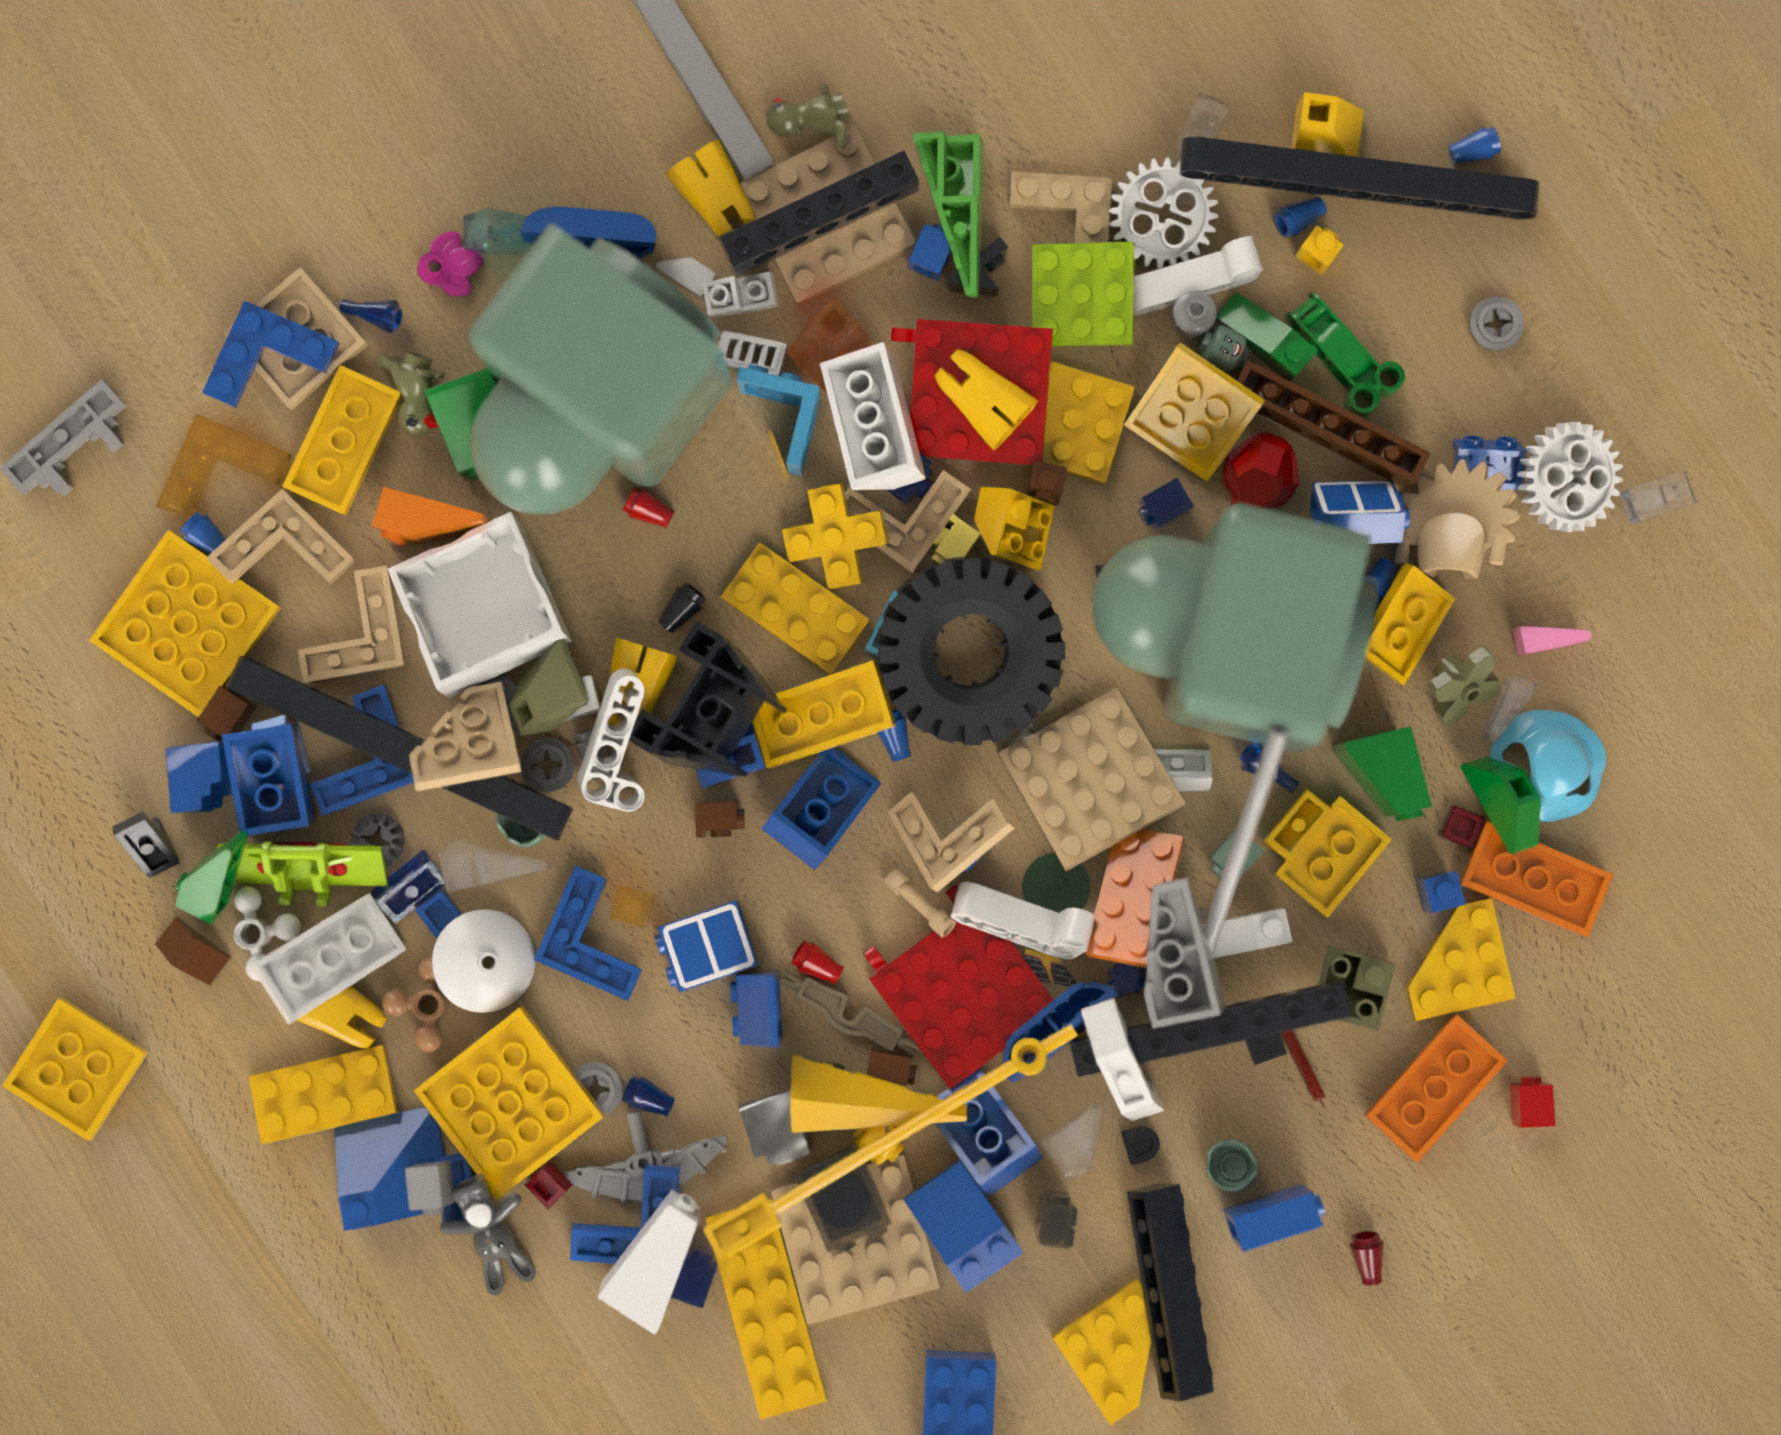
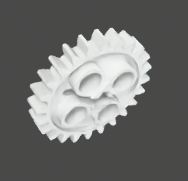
M1168 157L1165 158L1162 167L1158 166L1155 158L1151 159L1149 170L1142 163L1138 164V176L1128 171L1126 175L1130 183L1118 182L1117 184L1119 189L1123 191L1122 195L1111 196V199L1119 203L1118 207L1108 210L1109 213L1117 215V220L1111 222L1109 227H1119L1120 232L1113 237L1114 240L1124 238L1126 242H1134L1135 260L1140 255H1143V263L1146 267L1152 259H1156L1157 269L1162 268L1164 260H1168L1170 266L1176 264V257H1180L1183 262L1188 261L1187 252L1189 251L1199 256L1201 253L1197 244L1208 245L1210 243L1204 236L1205 232L1216 231L1213 226L1208 224L1209 220L1216 219L1219 216L1216 213L1209 212V207L1218 203L1217 200L1207 199V195L1214 190L1213 187L1203 189L1201 184L1204 180L1182 177L1179 175L1180 160L1175 168H1173ZM1154 182L1161 187L1162 195L1158 201L1152 202L1146 199L1144 196L1146 184ZM1181 193H1187L1193 198V207L1189 212H1182L1176 206V198ZM1140 202L1156 209H1160L1166 204L1169 213L1191 219L1192 223L1191 225H1186L1170 218L1160 223L1158 221L1159 215L1135 207V203ZM1138 215L1147 216L1151 222L1150 230L1146 234H1139L1133 229V220ZM1171 225L1179 227L1183 234L1182 240L1177 245H1171L1165 239V231Z
M1581 422L1557 423L1556 427H1546L1545 435L1534 436L1538 446H1526V450L1531 456L1530 458L1520 459V462L1527 466L1526 471H1521L1517 474V476L1525 478L1526 483L1518 487V490L1527 491L1528 495L1522 499V503L1533 504L1528 514L1539 515L1537 523L1548 524V529L1572 532V530L1584 531L1585 526L1595 527L1596 519L1607 518L1603 508L1615 507L1610 497L1620 496L1621 494L1614 488L1615 483L1623 482V478L1615 476V471L1623 468V465L1614 464L1613 460L1619 455V451L1608 450L1613 441L1612 439L1602 440L1604 431L1593 430V425H1581ZM1572 447H1573V449H1574V457H1573V459L1571 458V453H1570ZM1550 470V471H1551V479H1550V481L1548 482V480H1547V474H1548V471ZM1591 473L1593 474V483H1592V484L1590 483V475H1591ZM1568 496H1570V505H1569V507L1567 506V497H1568Z

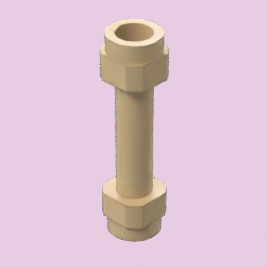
M899 869L893 870L885 878L884 884L896 896L902 895L929 921L928 925L939 936L943 938L953 930L956 922L943 910L938 911L910 885L911 881Z

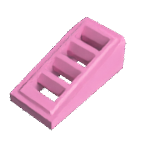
M1521 626L1512 629L1516 653L1519 656L1575 645L1592 638L1591 631L1535 626Z

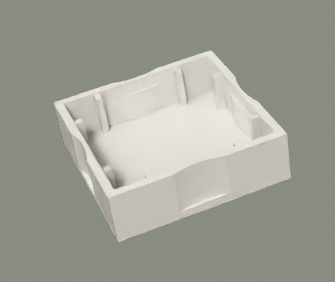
M512 512L466 532L462 537L450 544L429 549L388 569L404 611L412 620L416 629L419 648L434 685L447 698L460 694L468 687L477 686L541 656L559 639H564L566 644L572 642L524 526Z

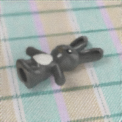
M483 1174L475 1175L454 1185L451 1189V1196L460 1207L465 1220L443 1221L440 1225V1230L444 1234L474 1233V1248L477 1254L484 1260V1277L488 1292L492 1295H499L502 1292L505 1281L500 1259L503 1258L519 1279L525 1282L532 1281L536 1274L534 1264L515 1245L511 1229L501 1222L521 1203L520 1194H510L496 1207Z

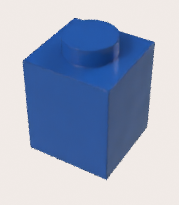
M924 224L908 261V269L938 282L952 253L941 225L933 224L931 227Z
M1446 871L1415 879L1423 912L1434 913L1466 905L1457 871Z

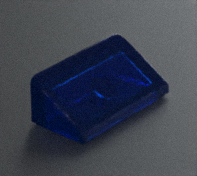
M422 850L387 877V886H376L371 890L374 902L396 924L447 884L449 880L425 850Z

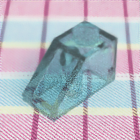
M485 208L463 216L464 250L491 255L528 253L533 244L529 241L525 243L520 232L522 224L528 216L491 208Z

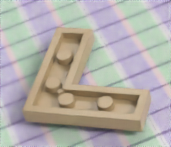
M1012 171L1009 208L1076 212L1074 243L1108 242L1110 219L1108 210L1111 203L1112 178Z
M943 470L905 525L882 510L889 543L875 546V548L914 573L933 546L939 533L947 526L950 517L956 513L971 489ZM850 487L846 490L845 497L849 515L881 510L877 505Z
M283 489L206 557L231 584L238 580L281 539L290 545L329 585L334 583L355 563L354 558Z
M388 565L353 571L365 638L299 649L298 655L304 684L406 666L393 584L388 572L390 567Z
M913 791L887 812L930 889L936 892L940 891L1015 828L1001 803L993 798L946 838L943 837L920 795Z

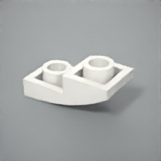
M770 271L742 278L732 276L702 283L709 317L734 315L779 307L774 274Z

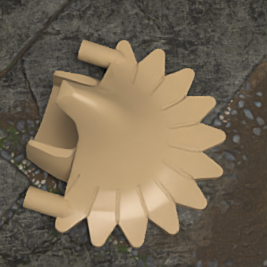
M1461 459L1452 474L1443 464H1439L1436 468L1434 482L1424 476H1419L1417 479L1419 494H1403V502L1410 514L1409 529H1404L1403 543H1392L1397 545L1394 564L1402 567L1404 563H1408L1410 548L1415 546L1417 547L1419 570L1428 577H1435L1436 570L1450 569L1462 571L1465 579H1478L1484 552L1489 547H1491L1489 563L1503 565L1506 543H1512L1515 540V536L1504 527L1520 518V514L1517 511L1506 508L1516 498L1517 494L1511 489L1501 490L1506 479L1505 475L1497 473L1488 478L1489 467L1485 462L1479 463L1470 472L1468 463Z

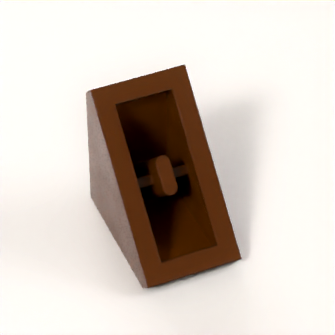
M178 917L173 919L155 943L156 947L173 967L208 985L212 984L231 958Z

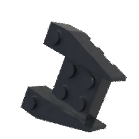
M696 621L680 646L679 651L700 664L701 667L668 721L665 723L642 709L635 720L629 741L668 765L746 777L748 775L747 771L729 761L731 755L764 702L783 713L786 712L787 708L740 648Z

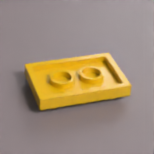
M1404 563L1375 612L1365 660L1394 682L1405 685L1451 608L1455 598L1417 567Z
M1337 796L1329 805L1334 810L1291 862L1285 859L1273 873L1274 876L1325 918L1332 914L1392 841L1387 834L1341 796Z

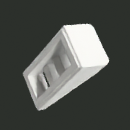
M722 331L719 343L728 368L739 370V367L748 369L749 364L767 368L768 374L781 377L788 350L786 343L728 331ZM730 341L736 342L732 359L726 358ZM743 344L749 346L745 362L739 361ZM756 348L762 349L758 364L752 363ZM768 351L774 352L771 367L765 366Z

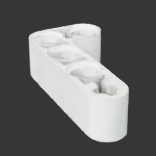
M1246 236L1228 242L1221 251L1135 276L1134 316L1174 306L1177 299L1189 291H1201L1210 295L1247 284L1257 279L1263 268L1253 236Z
M622 668L616 670L611 675L577 775L578 787L586 800L626 812H632L641 807L645 796L641 785L634 776L619 771L644 696L643 683L635 672L630 669ZM628 681H630L633 685V688L626 689L623 695V692L619 687L621 685L626 686L628 684ZM622 699L625 701V703L627 704V706H625L623 703H621V702H622ZM612 714H624L623 721L619 725L610 726L607 724ZM604 745L613 746L611 755L606 758L597 757V751L600 747ZM599 777L603 779L599 788L594 790L586 788V784L591 778ZM631 786L635 788L630 798L622 799L619 797V793L624 787Z
M961 882L959 884L951 913V918L956 922L1061 959H1073L1087 951L1095 916L1092 913L1083 909L1067 908L1057 913L971 882Z

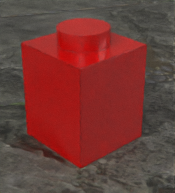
M1541 1076L1521 1077V1083H1510L1513 1125L1520 1128L1556 1126L1553 1084L1542 1082Z

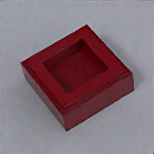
M1451 805L1439 837L1465 848L1473 849L1485 818L1458 806Z
M549 1160L525 1186L549 1209L573 1184Z

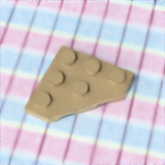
M502 682L468 687L459 697L460 701L450 713L446 712L431 729V735L421 747L417 746L409 756L416 791L521 772Z

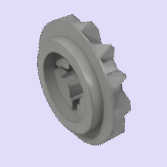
M1503 297L1487 298L1480 302L1470 315L1469 330L1472 331L1475 342L1480 343L1486 350L1502 351L1509 348L1519 340L1523 333L1524 318L1522 312L1509 299ZM1493 314L1496 316L1497 321L1509 322L1499 329V334L1495 333L1494 328L1484 327L1492 321Z
M591 1062L582 1065L574 1072L585 1088L592 1085L594 1075H596L599 1086L610 1088V1090L600 1093L597 1099V1104L606 1115L612 1112L620 1103L623 1091L620 1076L609 1065Z

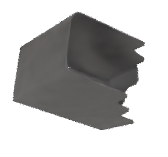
M791 1089L739 1105L754 1157L757 1158L765 1155L770 1165L777 1163L782 1165L809 1155L812 1152L806 1132L792 1133Z

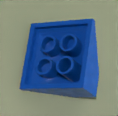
M426 1107L400 1111L396 1114L334 1128L338 1199L344 1231L384 1224L423 1214L422 1209L409 1211L405 1168L420 1163H430L433 1158L445 1156L440 1125Z

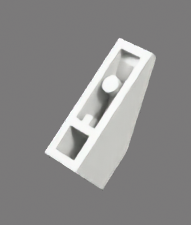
M1275 908L1225 919L1213 958L1293 942L1285 908Z

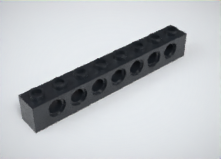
M1341 979L1225 1005L1221 1015L1156 1028H1152L1151 1022L1127 1027L1129 1044L1140 1064L1351 1017L1343 980ZM1089 1036L1073 1039L1070 1042L1077 1076L1081 1077L1102 1072L1096 1061Z

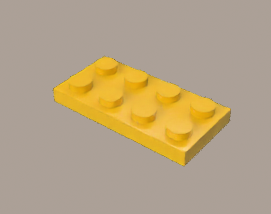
M339 365L282 487L347 516L398 408V403L401 402L403 397L401 393Z
M760 542L721 595V599L830 675L834 673L870 622L869 618Z
M874 660L776 693L777 697L787 708L786 712L783 713L764 702L753 719L766 768L769 769L896 727L879 668Z
M385 1045L249 1076L261 1144L277 1142L398 1113Z

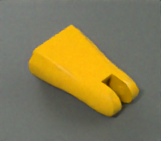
M720 140L711 141L694 153L695 161L690 156L686 157L672 166L666 173V178L698 212L718 237L733 230L727 220L737 215L738 220L743 225L757 219Z
M957 349L950 358L969 376L961 384L954 375L940 367L934 375L942 391L960 409L977 433L994 451L1004 443L1035 408L1038 400L1019 386L996 373L973 355Z
M616 637L610 677L616 670L622 668L634 671L644 686V696L637 717L642 709L652 714L670 679L679 656ZM628 681L626 686L621 685L619 688L624 695L625 690L628 688L632 689L633 685ZM622 699V702H621V703H623L625 706H627V704L625 703V701ZM622 713L612 714L607 724L617 726Z
M351 985L300 1017L297 1021L333 1035L353 1046L370 1048L375 1038L356 1026L360 1018H363L367 1022L383 1028L388 1018L375 1003Z

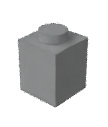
M451 1160L420 1163L405 1168L409 1211L422 1209L423 1215L438 1214L444 1212V1206L455 1202L451 1196V1189L453 1188Z

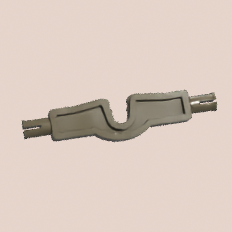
M787 969L783 975L794 982L783 976L779 982L797 991L796 997L823 1012L830 1024L837 1030L852 1036L863 1035L890 1051L896 1047L912 1056V1058L919 1048L918 1045L902 1035V1028L887 1021L870 1007L862 1006L860 1011L857 1012L856 1017L848 1020L843 1015V1011L849 1001L847 994L828 987L810 976H807L804 980Z

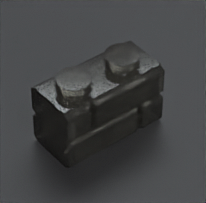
M1048 1189L1047 1195L1042 1194L1038 1196V1216L1035 1219L1034 1234L1041 1245L1066 1249L1073 1247L1075 1234L1073 1226H1076L1078 1209L1066 1191Z

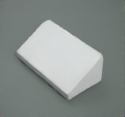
M1154 749L1178 791L1210 790L1213 778L1210 750Z

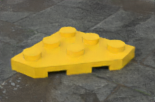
M1492 898L1465 903L1466 905L1454 907L1449 915V920L1441 933L1436 936L1424 956L1425 959L1406 985L1413 1020H1423L1516 998Z
M1136 1278L1052 1335L1053 1340L1110 1425L1139 1406L1150 1351L1151 1338L1143 1289Z

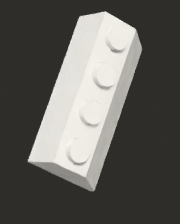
M881 342L820 363L851 489H896L926 479L895 357L887 345Z

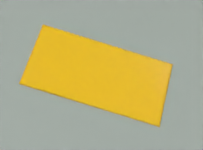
M770 428L768 435L788 484L790 477Z

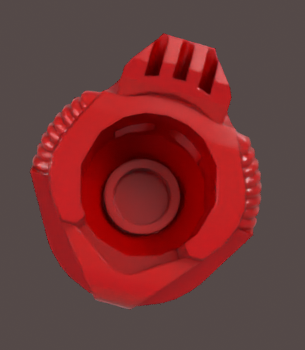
M1271 433L1254 434L1245 439L1225 458L1222 476L1224 477L1225 489L1232 496L1230 506L1241 503L1266 510L1278 508L1285 504L1286 501H1289V498H1292L1294 492L1297 491L1299 477L1296 454L1293 447L1282 437Z

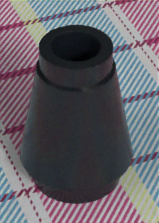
M685 582L682 587L677 586L658 622L669 632L674 633L703 609L702 604L706 598L696 588Z

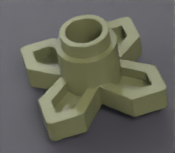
M1485 646L1468 655L1465 661L1453 655L1447 656L1440 660L1434 669L1436 677L1429 681L1428 685L1432 696L1440 702L1435 710L1438 719L1446 728L1464 717L1470 703L1475 701L1486 703L1502 691L1499 679L1491 672L1496 665L1494 656Z

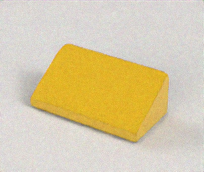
M1306 788L1263 840V843L1288 862H1291L1334 809Z

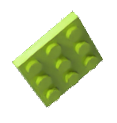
M1135 243L1033 244L1032 327L1053 328L1052 347L1134 346Z

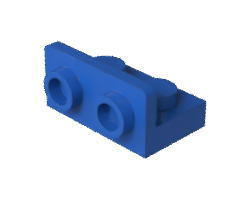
M1465 435L1463 439H1453L1452 447L1455 450L1453 471L1461 459L1468 463L1470 472L1479 463L1485 462L1489 467L1488 478L1497 473L1505 475L1506 479L1501 489L1518 490V487L1522 485L1523 478L1517 476V474L1524 471L1525 465L1520 462V459L1526 458L1527 451L1520 442H1517L1516 438L1500 436L1497 437V441L1484 440L1483 437L1476 435Z

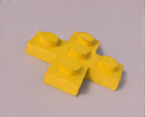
M843 482L808 489L807 492L814 522L782 529L788 561L794 562L821 557L828 589L861 584L863 577L857 550L889 543L882 509L849 515Z

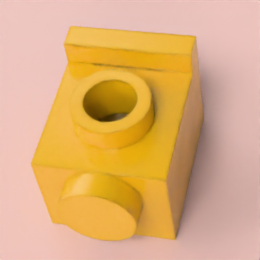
M1316 225L1295 255V258L1322 276L1344 244L1339 241L1340 238L1335 232L1328 228L1321 229Z

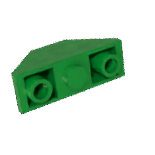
M1490 757L1462 764L1460 766L1461 770L1509 853L1512 855L1537 846L1539 841L1541 797L1525 770Z

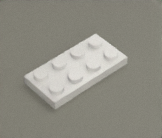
M370 893L253 963L250 967L287 1023L291 1024L404 953L407 949Z

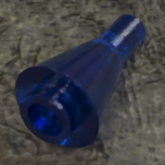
M342 299L339 305L341 313L359 316L362 320L387 333H392L395 328H398L403 318V311L399 308L396 300L359 303Z
M1250 744L1245 748L1240 756V761H1242L1241 770L1256 775L1265 748L1264 745ZM1278 764L1273 782H1277L1290 793L1294 792L1299 782L1283 771L1281 765Z

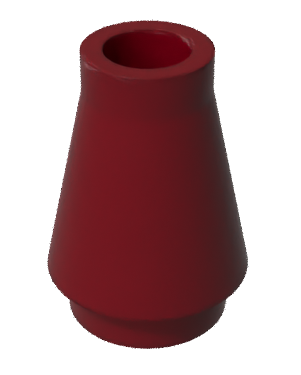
M1362 1231L1353 1234L1350 1248L1358 1267L1362 1284L1371 1286L1382 1283L1384 1241L1380 1239V1234L1375 1231Z

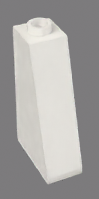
M673 1189L669 1192L604 1277L597 1296L654 1335L659 1330L698 1223L701 1208L697 1206L690 1196L679 1194Z

